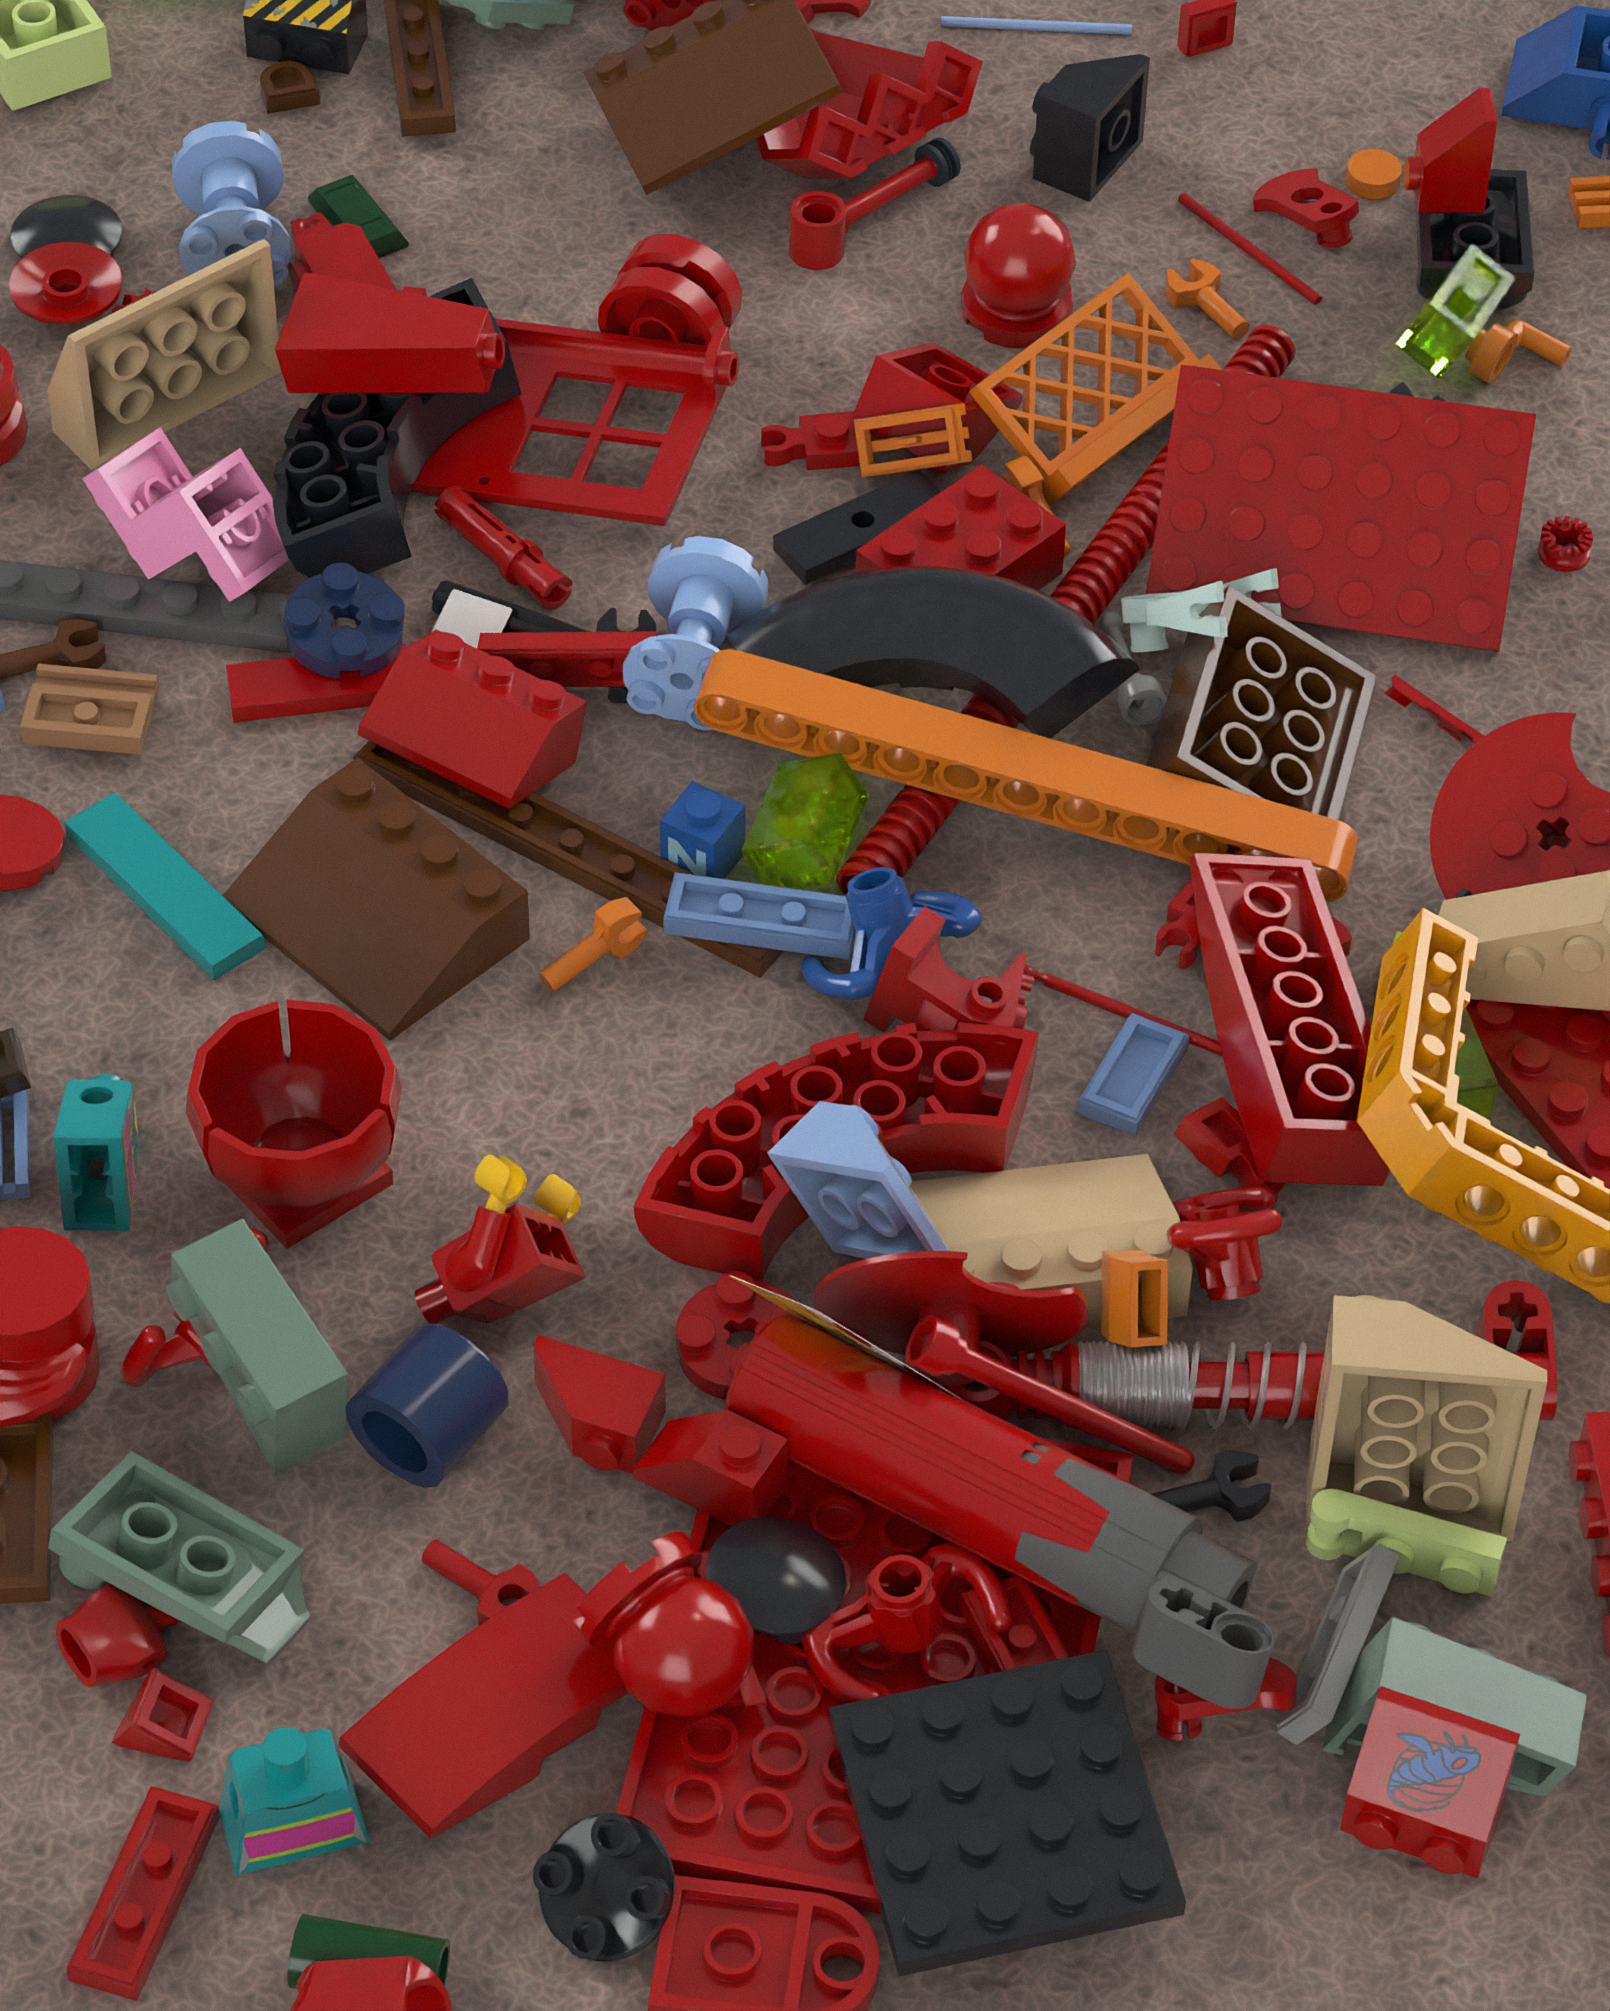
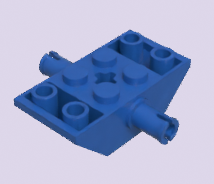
M1576 5L1517 39L1501 116L1591 129L1592 134L1588 143L1589 150L1594 156L1601 159L1604 144H1609L1607 160H1610V10Z

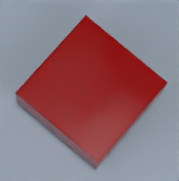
M1197 0L1181 5L1177 46L1185 57L1195 56L1232 45L1237 6L1236 0Z

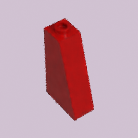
M304 273L275 346V352L288 393H488L495 370L503 366L505 346L502 335L494 331L489 309L317 273Z

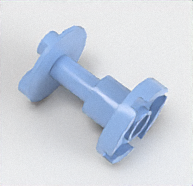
M237 121L213 122L191 131L182 140L183 148L177 155L175 150L171 161L175 193L185 207L200 215L185 229L179 244L181 266L188 276L265 239L271 248L274 286L281 284L287 278L288 263L292 256L290 235L278 219L264 211L278 197L284 182L281 151L272 137L259 129V136L254 132L247 131L246 123Z
M694 536L684 538L682 547L670 550L672 543L660 550L652 564L648 578V597L657 613L667 620L669 634L648 637L632 646L623 662V682L628 689L627 702L635 711L642 714H656L666 719L686 721L698 730L707 731L713 729L699 721L694 713V704L709 660L714 653L720 651L717 647L722 644L727 632L765 608L768 598V578L763 569L759 576L758 572L752 567L754 558L743 548L723 539Z

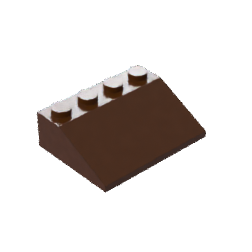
M720 0L704 3L696 8L688 18L670 27H660L651 31L644 37L642 42L621 53L613 52L603 56L595 63L594 67L583 72L646 195L843 93L840 83L794 0Z
M1228 585L1223 590L1224 601L1210 603L1199 614L1200 617L1207 615L1226 616L1228 637L1218 638L1193 632L1187 633L1147 766L1338 820L1377 676Z
M359 758L313 788L222 895L267 941L367 1023L376 1028L389 1041L530 940L528 891Z

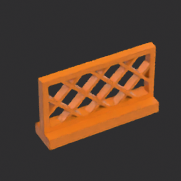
M1128 272L978 383L969 393L1020 456L1026 455L1037 467L1043 477L1042 494L1049 507H1051L1174 413L1181 364L1222 369L1209 353L1200 360L1195 356ZM1121 294L1136 312V326L1112 320V300ZM1099 310V317L1092 316ZM1075 327L1099 332L1098 354L1074 349ZM1111 334L1135 340V362L1111 357ZM1061 339V345L1054 344ZM1148 343L1163 346L1177 365L1170 370L1148 365ZM1038 355L1061 360L1060 382L1036 377V357ZM1074 363L1098 368L1097 390L1073 385ZM1023 367V374L1015 373ZM1111 371L1135 376L1134 398L1110 394ZM1148 379L1155 381L1147 387ZM1000 383L1023 388L1022 411L1006 408L992 389ZM1035 391L1060 396V420L1035 414ZM1073 400L1097 405L1096 427L1072 422ZM1110 408L1118 409L1110 415ZM1035 428L1059 433V455L1051 461L1047 459L1034 443ZM1072 436L1080 438L1072 444Z

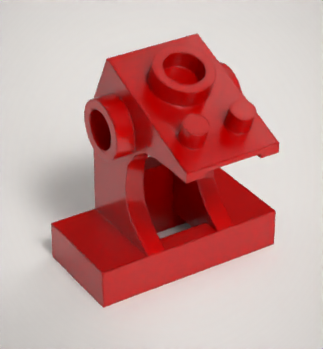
M924 906L892 945L863 1020L884 1033L896 1018L905 1024L915 1023L917 1031L957 1030L958 1022L992 1024L1023 1029L1028 1007L1024 1006L1026 995L1020 994V990L1030 992L1034 977L1023 974L1026 955L1022 952L999 978L984 976L975 981H970L956 974L945 964L940 954L939 936L946 919ZM980 996L990 998L992 1002H986Z

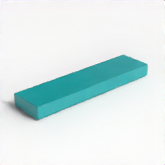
M116 792L64 821L66 836L213 980L264 950L263 935Z

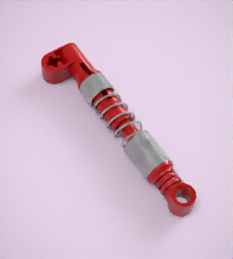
M1521 1280L1502 1282L1492 1288L1485 1299L1476 1329V1336L1506 1350L1513 1329L1512 1322H1514L1516 1331L1521 1332L1522 1335L1516 1352L1511 1353L1547 1370V1386L1539 1420H1553L1557 1407L1558 1384L1553 1318L1549 1299L1540 1288L1530 1282ZM980 1340L979 1352L1142 1428L1146 1426L1148 1429L1151 1426L1154 1429L1158 1426L1161 1429L1165 1426L1168 1429L1172 1426L1175 1429L1179 1426L1184 1429L1192 1409H1204L1207 1421L1214 1429H1217L1223 1423L1227 1409H1239L1242 1421L1249 1429L1258 1424L1259 1420H1278V1423L1286 1430L1295 1420L1314 1421L1324 1352H1307V1345L1304 1342L1300 1344L1299 1352L1272 1351V1345L1267 1342L1264 1345V1351H1247L1244 1362H1238L1237 1346L1233 1341L1229 1344L1227 1362H1203L1202 1347L1198 1341L1193 1346L1192 1362L1188 1360L1187 1346L1183 1341L1180 1344L1176 1341L1171 1344L1168 1341L1167 1345L1131 1348L1113 1342L1110 1344L1108 1341L1105 1344L1101 1341L1098 1344L1095 1341L1091 1344L1088 1341L1084 1344L1081 1341L1078 1343L1068 1342L1060 1351H1051L1050 1359H1044L1043 1351H1034L1033 1359H1027L1026 1351H1017L1016 1359H1010L1009 1351H1002L999 1347L988 1341ZM941 1385L961 1399L1001 1419H1009L1010 1410H1016L1018 1419H1026L1027 1410H1033L1035 1419L1044 1418V1412L992 1388L974 1392L965 1389L961 1385ZM1210 1409H1220L1216 1423ZM1064 1422L1068 1427H1075Z

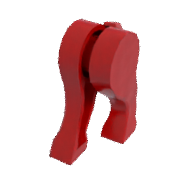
M13 1226L0 1229V1427L32 1421L46 1413H51L52 1421L59 1419L84 1402L96 1386L100 1369L97 1333L93 1321L94 1305L91 1278L84 1254L68 1238L43 1228Z

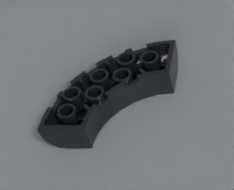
M472 278L430 296L489 309ZM490 310L489 313L495 333H500L504 340L505 357L503 366L495 370L488 393H318L307 409H298L284 436L286 449L282 461L276 462L273 475L276 481V498L272 500L275 523L285 552L298 572L311 578L315 575L323 574L324 569L330 564L347 563L352 565L357 572L368 574L412 557L404 531V512L409 493L422 467L432 454L462 426L500 403L521 395L508 343Z
M941 566L893 567L863 571L828 580L791 594L758 611L725 635L726 640L734 650L870 688L899 683L901 688L928 687L953 691L955 687L982 696L985 702L1010 714L1028 728L1032 734L1050 739L1140 670L1135 661L1110 636L1076 610L1046 593L1011 579L975 570Z

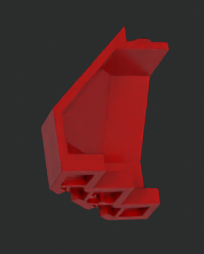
M810 28L840 83L843 93L757 137L756 140L762 160L802 178H853L867 170V166L886 155H894L926 137V133L945 122H952L967 114L983 61L942 41L928 42L924 57L821 33Z

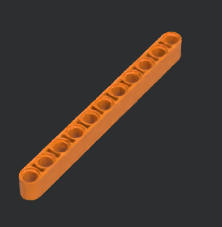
M726 649L712 655L694 704V713L699 721L719 732L1188 865H1190L1193 853L1311 859L1325 901H1335L1343 897L1348 889L1358 846V836L1354 829L1339 820L743 651Z

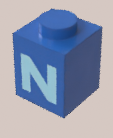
M692 781L660 820V857L695 875L725 879L745 854L746 804Z

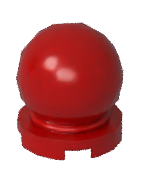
M1027 202L1000 206L979 219L968 238L964 251L967 280L962 288L961 295L963 320L966 324L971 322L975 328L984 332V340L991 344L1008 348H1027L1073 314V294L1070 281L1076 266V260L1068 228L1050 211Z
M674 1531L652 1541V1546L659 1554L643 1563L633 1572L622 1561L602 1578L579 1603L577 1609L583 1616L574 1620L573 1623L591 1646H601L614 1641L615 1669L627 1692L648 1709L679 1718L705 1716L727 1703L738 1693L753 1666L754 1630L740 1601L718 1582L694 1577L702 1563V1554L685 1532Z

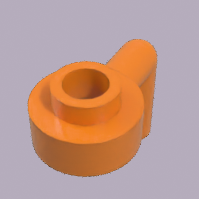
M1517 319L1511 321L1506 327L1496 323L1489 331L1481 328L1470 342L1465 358L1471 361L1470 374L1488 384H1492L1503 372L1515 348L1519 345L1560 367L1569 358L1572 347Z

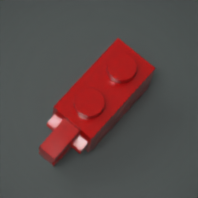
M322 213L313 214L306 219L298 218L290 221L295 261L288 263V271L295 292H297L304 273H317L397 290L360 226L349 223L332 226Z

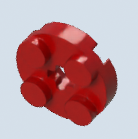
M739 1271L723 1274L718 1278L716 1284L696 1293L681 1310L676 1325V1350L679 1354L680 1365L685 1376L703 1392L724 1400L727 1398L733 1374L750 1348V1344L746 1342L740 1344L737 1348L730 1346L731 1333L748 1331L753 1333L755 1337L766 1323L784 1313L792 1315L729 1275L796 1301L783 1289L767 1282L753 1280L750 1275Z

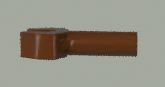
M82 619L61 621L58 623L59 629L56 638L52 642L0 654V679L35 671L38 664L98 669L107 660L105 645L103 643L92 644L99 640L97 623Z

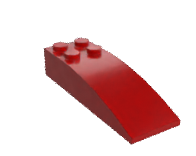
M1193 853L1190 867L1195 910L1213 1018L1230 1087L1261 1182L1383 1186L1390 1169L1357 1123L1371 1028L1311 859Z

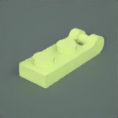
M1329 1488L1321 1490L1313 1498L1310 1512L1311 1523L1308 1526L1306 1546L1313 1556L1322 1560L1337 1559L1343 1554L1357 1558L1374 1545L1377 1546L1381 1543L1400 1556L1393 1572L1394 1574L1408 1572L1439 1581L1446 1588L1458 1593L1476 1592L1490 1597L1493 1596L1506 1546V1537L1339 1489Z

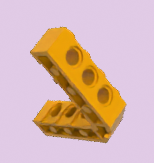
M1422 908L1382 957L1357 1123L1408 1196L1421 1202L1429 1210L1441 1213L1477 1232L1485 1240L1498 1243L1526 1258L1543 1271L1554 1273L1584 1289L1599 1301L1610 1303V1190L1604 1187V1182L1594 1176L1591 1179L1548 1157L1546 1150L1538 1146L1531 1148L1491 1126L1490 1120L1457 1103L1460 1077L1454 1074L1457 1051L1465 1041V1034L1460 1032L1462 1011L1470 1002L1471 994L1465 991L1468 969L1475 962L1478 937Z

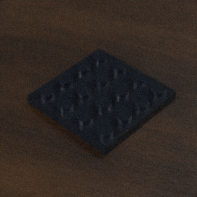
M1107 1650L829 1707V1725L898 1976L1184 1915L1186 1899Z

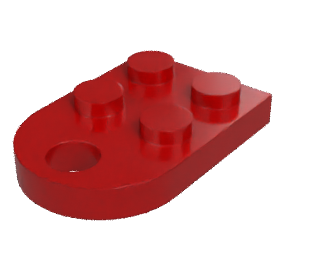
M675 1875L673 1905L666 1923L663 1926L661 1925L662 1928L660 1930L648 2000V2011H865L874 1998L879 1981V1946L869 1923L851 1905L822 1893ZM848 1957L858 1962L863 1970L859 1976L852 1980L836 1981L829 1978L823 1972L822 1967L832 1958Z

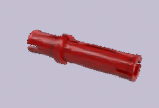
M450 486L439 495L435 503L438 507L435 509L436 515L457 530L462 537L482 554L491 559L499 567L500 575L508 583L515 586L520 585L533 595L544 608L549 610L557 609L568 600L572 589L569 588V586L573 585L571 579L545 560L543 551L537 544L528 539L523 540L514 534L503 522L475 501L461 486Z

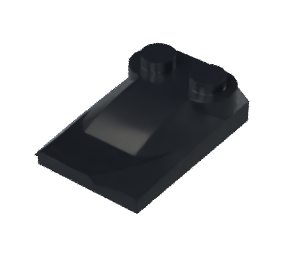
M1490 170L1485 213H1418L1416 204L1418 251L1416 287L1421 296L1432 304L1443 307L1465 305L1506 309L1521 303L1526 298L1527 293L1532 291L1535 271L1526 171Z

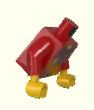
M494 1155L484 1157L476 1169L474 1180L476 1184L490 1193L486 1206L478 1205L471 1230L434 1251L431 1255L432 1263L439 1278L414 1292L417 1306L425 1320L429 1324H438L457 1314V1316L487 1324L585 1279L586 1276L563 1224L568 1223L577 1214L581 1206V1198L573 1186L555 1174H550L543 1181L534 1197V1204L548 1214L518 1204L506 1208L507 1204L515 1201L526 1188V1174L521 1167L505 1156H501L499 1159Z

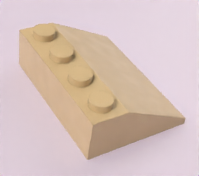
M262 239L67 336L47 390L52 430L91 470L111 460L159 427H161L163 432H166L282 373L275 352V346L279 337L270 244L265 239Z
M1148 1154L912 1181L909 1185L923 1205L949 1251L968 1252L967 1260L963 1262V1267L972 1276L987 1283H1010L1017 1286L1020 1290L1045 1291L1076 1286L1083 1293L1088 1304V1318L1083 1328L1101 1326L1102 1251L1144 1250L1151 1256L1168 1260V1318L1187 1316L1193 1268L1189 1253L1174 1248L1167 1240V1230L1173 1224L1180 1222V1218Z
M1334 1295L1308 1453L1306 1524L1311 1523L1310 1512L1315 1495L1321 1490L1332 1488L1506 1537L1507 1541H1513L1547 1386V1370L1408 1302L1385 1300L1370 1295L1356 1297Z

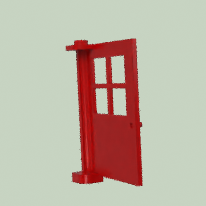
M404 286L402 289L404 292L427 296L426 288ZM494 318L508 343L521 395L485 411L451 435L422 467L413 483L411 491L440 495L448 487L458 485L464 488L474 500L487 503L493 502L666 526L727 386H733L737 380L739 356L737 352L731 351L728 327L717 326L707 346L683 342L675 344V341ZM558 377L613 384L595 425L539 417ZM627 387L684 394L666 434L610 427ZM532 431L588 438L570 479L513 472ZM603 440L660 448L642 489L585 482Z

